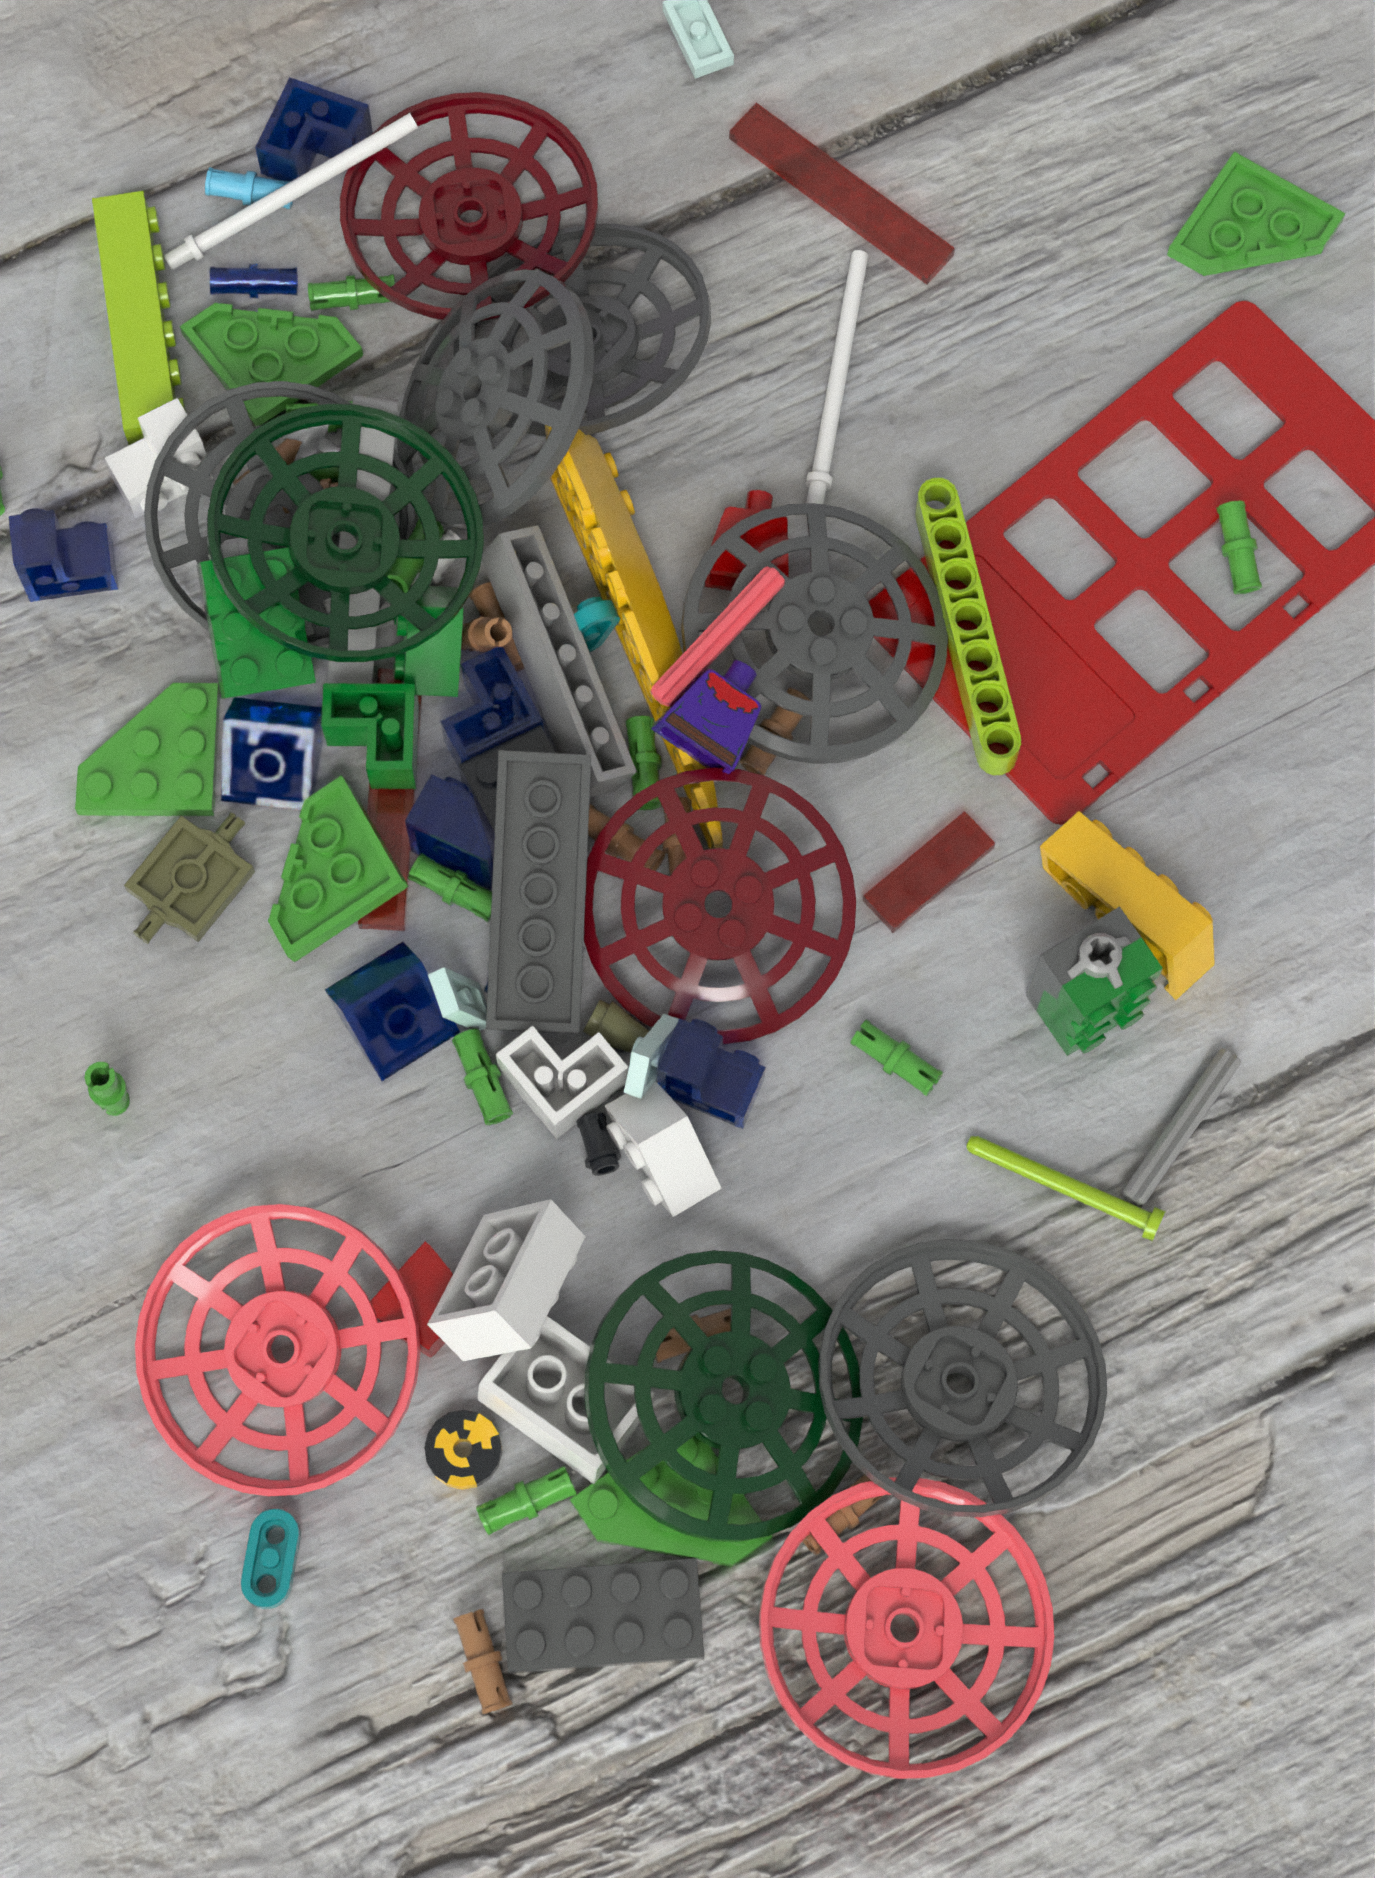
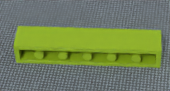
M144 191L92 198L122 424L128 445L144 438L138 417L176 399L174 386L182 385L178 359H170L169 347L176 346L172 320L165 321L163 310L171 308L167 282H159L158 271L166 270L161 244L154 245L153 233L160 232L156 206L148 207ZM178 398V400L180 401L182 407L184 408V410H185V412H186L184 399H183V398Z

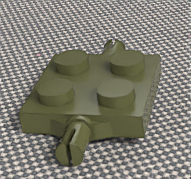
M230 812L215 833L198 828L183 816L179 817L124 884L126 891L144 903L149 910V914L133 931L136 937L149 944L150 940L165 923L179 928L197 942L202 939L255 873L254 867L235 854L229 844L242 827L246 825L240 817H236L234 813Z

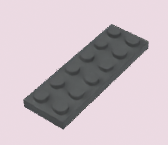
M498 751L486 1030L525 1032L533 1026L538 1032L580 1033L591 755Z

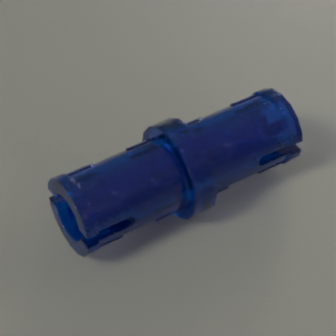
M249 264V268L210 266V295L249 294L250 299H259V295L269 294L298 296L297 267L259 268L258 264Z

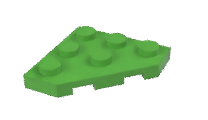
M1233 152L1169 246L1167 256L1197 273L1207 276L1318 255L1323 252L1343 222L1346 213L1242 155Z
M214 303L180 326L183 337L227 391L256 382L287 381L319 387L363 357L362 347L339 319L333 316L319 315V318L315 319L294 316V313L291 311L258 308V312L234 309L231 304ZM278 396L254 398L243 402L251 421L255 426H260L285 410L286 404H293L299 399Z
M172 683L78 766L75 803L77 814L83 816H214L220 705L218 683Z
M342 775L304 800L299 815L302 823L296 844L291 843L281 875L284 884L278 904L272 905L268 922L287 957L293 962L298 961L409 887L349 781Z
M693 1436L677 1449L678 1453L694 1466L716 1475L718 1457L709 1445ZM636 1453L635 1455H633L631 1458H629V1459L626 1460V1461L628 1462V1461L631 1460L633 1457H635L638 1453ZM663 1460L639 1478L651 1492L671 1507L694 1518L708 1520L713 1491L703 1489L685 1480L670 1469ZM609 1473L570 1499L571 1504L596 1541L616 1546L623 1545L680 1558H697L698 1560L713 1562V1564L733 1567L772 1540V1535L765 1538L742 1542L708 1541L682 1534L657 1522L637 1507L617 1486ZM733 1494L728 1524L744 1525L762 1522L743 1494Z

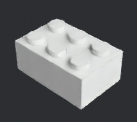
M551 1199L483 1215L427 1325L462 1361L532 1348L540 1337L541 1327L551 1307L559 1298V1290L569 1270L572 1269L577 1261L578 1251L586 1236Z
M547 1316L541 1327L540 1337L532 1348L501 1354L479 1383L478 1400L595 1484L606 1467L599 1457L589 1431L584 1403L585 1369L590 1346ZM605 1383L604 1398L609 1425L620 1450L640 1424L634 1398V1386ZM651 1391V1398L653 1402L654 1392Z

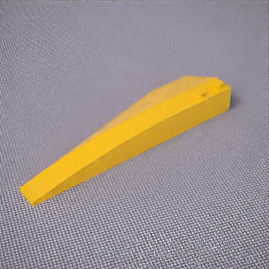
M545 425L547 440L552 428ZM578 429L566 455L550 477V480L602 600H610L615 605L620 621L614 629L650 713L654 718V722H656L670 707L661 705L651 694V688L683 654L662 590L631 519V515H634L635 511L629 493L626 489L619 491L614 478L618 477L615 461L610 452L603 454L596 438L589 434L585 435ZM661 736L677 774L706 768ZM714 781L682 786L687 798L691 799L693 811L713 807L718 808ZM720 822L699 823L709 849L723 848Z

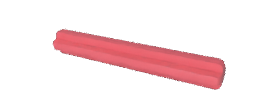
M768 566L764 567L652 686L651 694L661 705L672 706L782 589L785 579L780 575L779 571Z

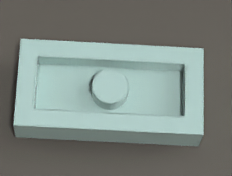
M707 0L663 1V13L695 79L734 65V54Z
M445 967L428 974L443 1018L470 1029H479L481 1031L486 1028L487 1003L478 982Z
M663 1014L644 1038L638 1037L630 1055L624 1093L642 1098L672 1061L681 1019Z

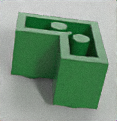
M429 586L416 603L436 619L448 606L457 592V587ZM463 607L457 616L436 636L415 649L394 656V680H401V684H415L417 695L458 697ZM402 615L393 619V623L396 625V636H403V641L420 632Z
M323 683L321 726L327 746H367L366 772L371 789H417L419 701L415 684Z

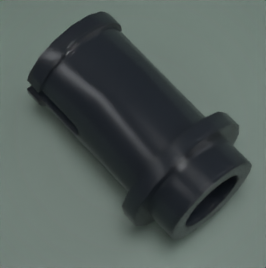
M603 1112L587 1114L576 1121L587 1153V1158L584 1161L585 1166L591 1169L592 1174L595 1176L612 1173L620 1167L618 1161L621 1158V1153L619 1150L614 1149L611 1136L606 1128V1115Z

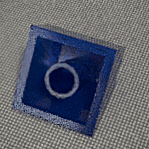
M234 697L223 717L221 801L301 810L304 800L315 793L322 751V707Z
M431 774L405 820L411 851L418 855L423 853L435 860V862L455 872L461 870L468 874V879L492 890V852L473 795L469 792L470 789L455 778L445 777L443 780Z
M404 941L325 989L343 1024L381 1081H384L460 1033L455 1022L443 1018L426 968Z

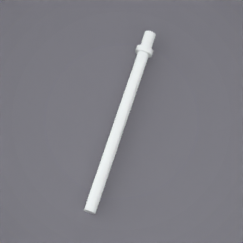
M408 113L196 237H193L192 234L185 237L184 244L164 255L172 270L193 258L199 261L205 257L203 254L205 251L418 129L417 124L411 114Z
M854 250L851 253L812 472L807 473L805 484L809 488L806 503L824 505L826 491L830 490L833 478L829 475L868 261V254L862 250Z

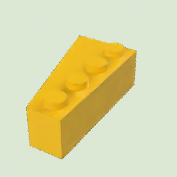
M1078 811L1040 845L1043 869L1084 910L1093 905L1096 908L1095 915L1097 919H1100L1120 906L1163 967L1161 974L1168 980V984L1164 989L1175 1000L1215 965L1213 919L1210 913L1197 902L1191 904L1181 896L1176 885L1163 874L1157 876L1147 868L1145 861L1137 851L1128 846L1124 849L1118 844L1102 822L1096 819L1091 821Z

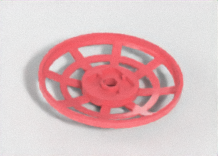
M287 1204L252 1206L227 1213L203 1225L180 1243L162 1264L147 1291L138 1319L135 1341L136 1373L142 1398L156 1429L169 1447L192 1469L213 1482L242 1493L269 1497L298 1495L328 1487L352 1475L373 1459L394 1435L409 1408L417 1384L421 1355L419 1324L412 1297L400 1272L383 1249L363 1231L337 1216L310 1207ZM292 1219L312 1222L335 1230L346 1238L331 1261L322 1255L307 1250L277 1248L271 1220ZM251 1223L258 1252L248 1254L230 1263L216 1274L210 1282L186 1267L193 1256L215 1238L237 1227ZM362 1249L374 1259L389 1279L400 1302L403 1319L378 1323L376 1313L367 1294L348 1273ZM281 1262L303 1264L320 1270L324 1275L310 1296L299 1292L286 1291ZM261 1266L266 1290L265 1294L259 1295L245 1305H242L223 1291L227 1285L240 1275ZM173 1283H176L198 1298L187 1324L184 1344L185 1356L156 1360L155 1342L158 1320L166 1296ZM340 1285L355 1302L362 1317L363 1326L338 1330L333 1317L326 1309V1306ZM212 1307L229 1319L231 1323L227 1330L224 1349L201 1353L203 1327L208 1312ZM279 1335L289 1337L294 1344V1354L286 1363L277 1361L272 1354V1343ZM407 1338L408 1355L404 1382L397 1403L389 1417H387L368 1401L379 1374L382 1353L381 1342ZM367 1345L365 1370L360 1385L355 1390L336 1375L341 1358V1349ZM227 1368L232 1380L242 1391L228 1412L221 1407L213 1396L205 1379L204 1372ZM188 1375L190 1386L198 1403L209 1418L217 1424L199 1448L187 1438L172 1417L162 1395L159 1379ZM325 1391L345 1407L328 1423L306 1432L303 1403L312 1400ZM258 1403L271 1407H284L286 1435L265 1434L248 1428L243 1423ZM355 1417L376 1433L368 1445L348 1461L324 1473L309 1476V1446L319 1444L335 1436L349 1425ZM232 1437L257 1448L276 1451L288 1450L290 1479L270 1480L250 1477L224 1467L216 1462L215 1459Z
M897 1477L888 1478L895 1482ZM919 1478L912 1491L921 1496L950 1504H987L967 1491L944 1482ZM872 1481L859 1483L832 1495L810 1511L790 1532L773 1559L763 1586L759 1612L760 1647L767 1676L778 1701L796 1727L817 1747L846 1765L869 1774L896 1779L931 1778L959 1771L986 1758L1006 1743L1027 1720L1042 1694L1051 1667L1055 1637L1053 1607L1045 1577L1032 1550L1016 1528L1001 1514L974 1517L994 1534L973 1553L945 1534L918 1526L920 1508L902 1500L900 1502L898 1525H886L869 1529L843 1543L826 1519L838 1510L858 1501L891 1495ZM811 1533L828 1558L821 1564L809 1585L804 1599L803 1610L775 1607L777 1590L785 1568L799 1544ZM897 1540L895 1569L883 1571L872 1578L853 1556L857 1551L873 1544ZM917 1542L943 1551L954 1558L959 1565L941 1581L926 1572L915 1569ZM1006 1549H1008L1017 1562L1028 1585L1034 1609L1035 1627L1005 1626V1615L1000 1595L985 1568ZM838 1569L856 1590L848 1604L846 1613L817 1612L823 1590L832 1574ZM972 1579L977 1584L985 1601L989 1625L963 1624L961 1611L954 1596ZM896 1615H906L914 1621L916 1635L911 1642H900L893 1637L890 1625ZM773 1627L799 1630L802 1633V1644L806 1661L821 1690L801 1708L790 1694L780 1671L774 1646ZM816 1632L844 1635L847 1650L853 1661L833 1679L828 1674L821 1659ZM961 1644L988 1646V1653L983 1668L974 1684L968 1689L952 1672L950 1667L960 1651ZM1004 1646L1034 1648L1033 1663L1025 1688L1012 1711L1000 1722L980 1700L987 1693L997 1676L1004 1654ZM865 1676L880 1685L889 1687V1717L866 1710L852 1701L846 1694ZM934 1681L953 1702L948 1708L933 1715L909 1719L910 1689L922 1687ZM835 1705L858 1723L878 1731L889 1732V1762L873 1760L846 1749L826 1736L814 1723ZM966 1715L986 1736L973 1747L952 1757L928 1763L909 1764V1734L936 1730Z

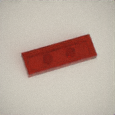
M964 811L864 894L862 901L894 933L992 851L995 847V842Z

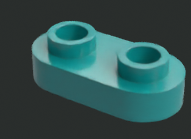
M592 597L581 602L576 607L577 612L574 614L589 652L599 648L620 621L614 603L610 600H602L601 597Z
M269 1509L260 1513L250 1528L241 1577V1589L245 1598L252 1605L261 1609H273L280 1606L286 1601L292 1588L301 1532L293 1516L281 1509ZM273 1528H282L285 1531L284 1540L279 1544H271L268 1541V1534ZM266 1576H272L276 1579V1587L270 1593H262L259 1589L261 1579Z

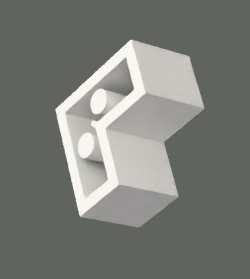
M178 398L138 417L144 438L105 457L111 477L135 519L144 515L147 484L157 456L171 433L188 416ZM196 429L182 442L172 460L197 471L201 462L207 457L202 439ZM164 476L160 488L158 512L168 502L184 494L187 495L189 488Z
M533 1026L496 1054L500 1072L556 1139L576 1125V1121L579 1118L590 1114L623 1088L626 1084L629 1069L599 1032L564 1060L559 1058Z
M656 1081L642 1098L624 1094L605 1105L612 1120V1123L606 1126L608 1133L619 1150L624 1149L636 1170L643 1169L647 1178L640 1183L654 1206L662 1203L674 1217L722 1189L688 1116Z

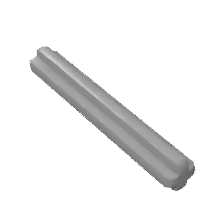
M1223 1048L1218 1051L1124 1188L1122 1195L1126 1200L1138 1207L1145 1205L1238 1069L1241 1060L1235 1054Z

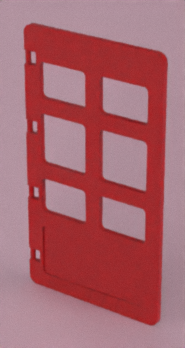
M1239 301L1231 305L966 522L1021 735V746L1014 768L1005 775L1047 819L1055 824L1064 825L1078 811L1083 813L1108 789L1121 781L1193 720L1213 700L1220 697L1298 631L1316 613L1318 614L1375 565V517L1336 550H1328L1264 487V484L1299 454L1305 450H1310L1375 512V420L1265 313L1251 302ZM1216 361L1223 363L1283 422V427L1244 459L1233 458L1173 398V394L1207 366ZM1144 420L1151 422L1211 482V486L1154 534L1145 539L1138 537L1078 476L1079 471L1135 425ZM1045 499H1054L1116 562L1113 568L1073 600L1065 599L1004 537V533ZM1232 501L1245 502L1247 518L1303 573L1301 580L1239 631L1231 630L1169 568V563L1220 521L1216 508L1219 505ZM943 540L938 544L943 549L956 548V545L948 540ZM924 556L920 559V561L923 563V565L929 573L926 558ZM910 567L895 580L905 596L911 622L935 627L934 613L929 597L918 576ZM959 580L947 582V585L955 590L967 588ZM886 588L868 601L874 618L898 620L893 601ZM1137 590L1146 591L1208 656L1205 661L1166 693L1156 692L1094 627L1096 623ZM1299 595L1308 606L1293 618L1284 607ZM962 620L957 622V625L966 631L977 629V625L971 621ZM873 636L894 658L898 639ZM911 641V650L904 670L923 689L931 672L936 645ZM947 645L946 665L933 700L971 738ZM980 661L967 663L968 667L977 672L988 669ZM1201 679L1210 689L1193 702L1184 692ZM991 702L977 704L982 711L987 713H994L999 710ZM1001 743L988 745V748L998 755L1010 752ZM1100 764L1109 775L1092 788L1083 777Z

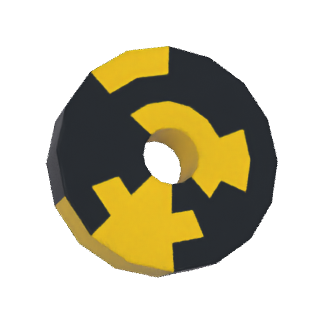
M468 1410L449 1412L438 1419L429 1430L424 1446L427 1465L435 1478L448 1487L461 1490L478 1487L491 1479L500 1465L502 1456L500 1436L492 1422L480 1413ZM460 1442L471 1444V1454L464 1458L458 1457L454 1452L457 1444Z

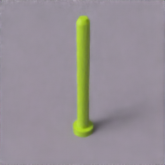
M970 1136L966 1145L967 1150L978 1157L1143 1229L1144 1232L1141 1237L1153 1241L1166 1212L1157 1207H1154L1152 1213L980 1136Z

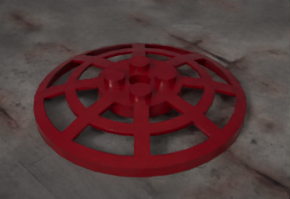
M483 92L453 93L431 98L410 106L385 121L372 134L410 113L417 126L435 119L448 117L452 141L443 142L426 149L412 158L407 164L385 147L347 170L340 195V223L347 250L356 268L368 283L389 301L410 312L433 319L443 320L452 308L436 307L407 297L422 284L444 293L467 295L470 291L489 280L486 263L498 259L505 253L524 262L513 271L523 269L535 270L537 268L553 275L554 278L564 283L586 256L595 235L599 213L597 182L592 164L581 143L565 125L548 112L526 101L509 96ZM480 113L503 116L523 122L531 126L532 129L519 148L494 139L468 138L465 114ZM547 137L558 144L570 158L580 176L583 187L558 195L556 186L549 173L534 159L535 154ZM471 153L492 154L510 161L501 173L498 174L488 169L474 168ZM449 156H454L456 170L442 175L433 183L418 174L432 163ZM376 161L394 176L384 196L381 220L356 219L355 206L360 186L367 171ZM524 170L539 184L545 199L521 204L520 197L513 185ZM408 187L422 198L419 206V218L395 220L397 203L403 190ZM586 203L583 234L572 257L568 262L548 255L558 236L561 211ZM468 210H476L482 214L479 220L472 223L462 221L460 216ZM548 215L546 231L537 249L518 239L523 221ZM423 235L426 244L432 251L418 265H415L403 252L397 237ZM357 236L384 237L385 245L392 258L407 275L391 287L386 285L368 265L360 249ZM446 261L459 265H469L471 283L450 282L432 275ZM540 286L523 308L536 304L550 295V293ZM491 295L482 300L476 306V310L492 304ZM501 315L491 316L480 321L498 318Z
M705 768L685 771L661 779L638 792L615 812L599 833L587 858L584 943L591 964L605 988L625 1010L645 1025L652 1028L661 1016L652 1012L632 997L617 980L609 965L632 954H635L640 964L653 978L668 989L676 992L668 1015L681 1019L678 1039L693 1043L725 1045L752 1041L775 1033L799 1019L823 997L837 978L850 949L855 929L856 893L853 873L841 842L831 825L810 802L791 788L764 775L741 769H734V771L727 774L722 771L723 768ZM707 781L739 782L752 786L743 811L733 808L713 807L686 813L675 789L687 784ZM769 793L784 799L800 811L819 831L826 846L802 856L798 848L785 833L769 821L760 818ZM658 797L669 821L661 825L643 842L632 861L628 862L605 854L612 838L625 821L644 804ZM714 821L738 824L729 849L714 848L707 850L703 849L693 825ZM755 831L762 833L774 842L786 855L789 862L764 873L756 862L746 856ZM676 834L686 859L675 868L672 874L668 876L644 867L656 848L667 838ZM834 862L840 876L843 897L842 925L838 940L812 930L815 920L816 899L810 873ZM598 871L624 880L621 894V915L626 937L603 948L600 947L596 935L593 915L594 885ZM795 879L798 880L802 900L799 924L773 914V889ZM637 885L663 894L662 909L664 919L641 930L638 929L635 914V892ZM713 892H723L731 899L732 908L725 917H712L705 909V899ZM766 932L791 941L792 944L783 958L772 969L761 976L750 950L763 939ZM672 936L684 950L690 953L681 979L661 966L651 955L647 947ZM805 947L831 957L825 971L811 990L792 1007L778 1014L767 988L776 984L792 969L802 956ZM734 959L744 984L725 988L703 987L699 985L707 960L723 961ZM751 997L761 1020L760 1023L749 1027L729 1030L697 1029L684 1025L693 999L709 1002H727Z

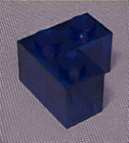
M289 77L255 146L261 174L276 180L293 181L309 171L317 153L332 158L369 137L373 133L369 105Z
M38 508L25 510L20 515L8 516L13 565L30 602L118 590L114 545L106 523L98 524L93 521H84L77 523L72 528L61 529L54 510L46 511Z
M503 646L495 647L461 664L464 685L475 705L440 721L444 742L458 768L460 763L539 725L543 728V719Z
M679 1018L658 1065L657 1083L673 1101L743 1129L764 1082L766 1067L760 1065V1060L748 1052L734 1050V1053L723 1050V1036L717 1034L718 1030L713 1025L699 1019H692L690 1023Z

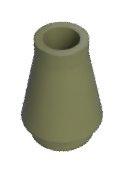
M600 999L583 1032L591 1037L599 1032L612 1048L631 1053L638 1037L644 1038L649 1030L614 1001L608 1004Z

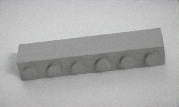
M536 525L500 533L483 552L482 562L505 620L512 627V638L557 752L591 755L590 798L614 792L637 771L583 635L578 628L573 610L540 527Z

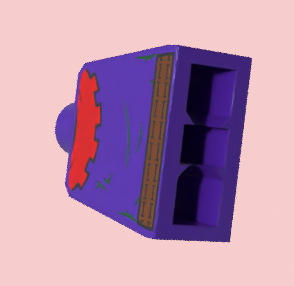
M738 660L733 661L724 676L708 668L654 723L651 730L706 768H723V772L731 773L739 762L762 706L759 701L746 693L757 676L756 672L750 666Z

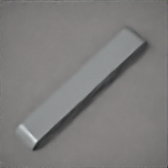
M353 394L352 404L380 409L397 416L398 399ZM361 427L359 454L371 456L392 466L395 437L376 429ZM357 470L356 488L369 492L381 501L390 495L391 484L366 471ZM340 532L339 548L350 549L357 544L353 535L348 532ZM373 588L362 593L350 594L349 616H361L379 611L380 595ZM377 626L358 630L348 629V650L375 649ZM328 660L326 683L372 684L374 661L334 662Z

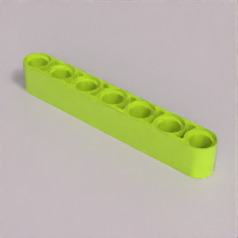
M931 478L926 480L918 491L915 519L929 574L937 588L948 634V649L977 762L986 773L1003 775L1015 766L1021 746V735L958 492L954 484L949 480ZM939 501L946 507L943 509H933L926 503ZM948 540L953 542L956 548L943 549L937 545V542ZM959 580L967 588L955 590L949 587L947 582ZM962 620L971 621L977 625V629L966 631L961 629L957 622ZM980 661L988 669L977 672L968 667L967 663ZM991 702L999 710L994 713H987L982 711L977 704ZM1001 743L1010 752L998 755L993 753L988 748V745Z

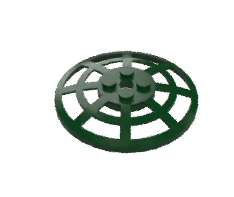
M323 404L300 408L272 419L255 429L234 449L222 466L212 489L207 514V545L214 572L225 594L240 614L262 634L288 649L309 657L334 662H369L391 658L417 648L440 633L457 616L471 594L481 567L484 547L483 518L476 493L464 470L450 452L429 433L404 418L380 409L355 404ZM323 425H342L340 452L313 454L287 465L271 444L282 436L305 428ZM361 427L376 429L401 440L419 451L428 461L408 478L401 471L386 462L368 455L359 454ZM257 455L273 477L257 496L249 521L222 514L224 502L233 481L245 464ZM332 467L339 468L338 486L320 490L312 495L298 479V477L315 470ZM357 470L379 476L397 489L381 501L369 492L356 488ZM441 474L450 484L461 506L467 527V539L440 540L439 529L435 515L422 491ZM283 489L298 507L292 518L290 528L263 524L269 505ZM409 503L414 507L421 521L425 540L400 539L399 528L394 515ZM337 532H348L354 536L357 544L350 549H341L333 543L331 537ZM221 533L248 539V550L252 566L265 589L247 600H244L237 591L227 571L221 549ZM262 542L289 547L290 556L296 568L276 581L265 561ZM396 558L424 559L419 577L406 594L387 577L393 569ZM467 558L465 571L457 592L446 609L435 619L416 602L423 596L431 584L438 565V559ZM308 582L319 589L330 592V614H325L305 606L295 600L291 594ZM373 588L390 604L387 608L372 614L349 616L350 594L362 593ZM279 603L286 610L303 620L319 626L329 627V648L314 646L290 637L267 623L259 614ZM402 615L420 630V632L409 639L388 647L371 650H348V629L358 630L375 627Z
M712 1250L690 1253L663 1262L637 1278L615 1299L602 1318L590 1345L585 1369L584 1403L589 1431L601 1461L617 1486L637 1507L657 1522L682 1534L708 1541L742 1542L765 1538L802 1521L810 1511L826 1501L835 1492L852 1463L843 1449L837 1465L826 1482L817 1491L813 1488L802 1468L819 1444L827 1420L819 1389V1351L812 1339L826 1328L833 1312L832 1308L810 1285L791 1271L767 1259L742 1252ZM715 1263L731 1264V1290L704 1292L678 1303L659 1283L669 1275L693 1266ZM750 1267L765 1271L785 1281L802 1294L816 1311L802 1323H799L779 1305L761 1296L751 1294ZM643 1295L663 1317L656 1322L646 1337L636 1365L607 1363L609 1348L619 1324L631 1306ZM731 1305L730 1331L718 1333L707 1337L689 1316V1314L709 1306ZM751 1308L773 1318L785 1327L789 1334L772 1348L761 1339L750 1335ZM842 1326L837 1342L847 1365L852 1398L861 1397L859 1363L849 1336ZM674 1328L691 1349L684 1356L677 1370L654 1368L653 1363L658 1349L669 1331ZM800 1349L804 1352L809 1363L815 1393L791 1389L789 1376L783 1363ZM726 1378L734 1379L742 1386L743 1398L739 1404L730 1403L725 1399L722 1393V1384ZM605 1383L634 1386L637 1415L650 1445L628 1462L620 1452L609 1425L604 1398ZM651 1388L674 1390L676 1407L682 1420L666 1433H663L654 1413ZM789 1409L813 1414L807 1435L794 1454L778 1431ZM863 1417L842 1420L851 1423L849 1437L858 1447ZM693 1436L703 1443L719 1449L716 1475L694 1466L681 1456L677 1449ZM763 1443L778 1467L760 1476L736 1478L739 1451ZM663 1460L670 1469L685 1480L703 1489L713 1491L708 1520L694 1518L671 1507L651 1492L639 1478ZM787 1480L800 1503L799 1506L790 1512L767 1521L744 1525L728 1524L733 1494L759 1492Z

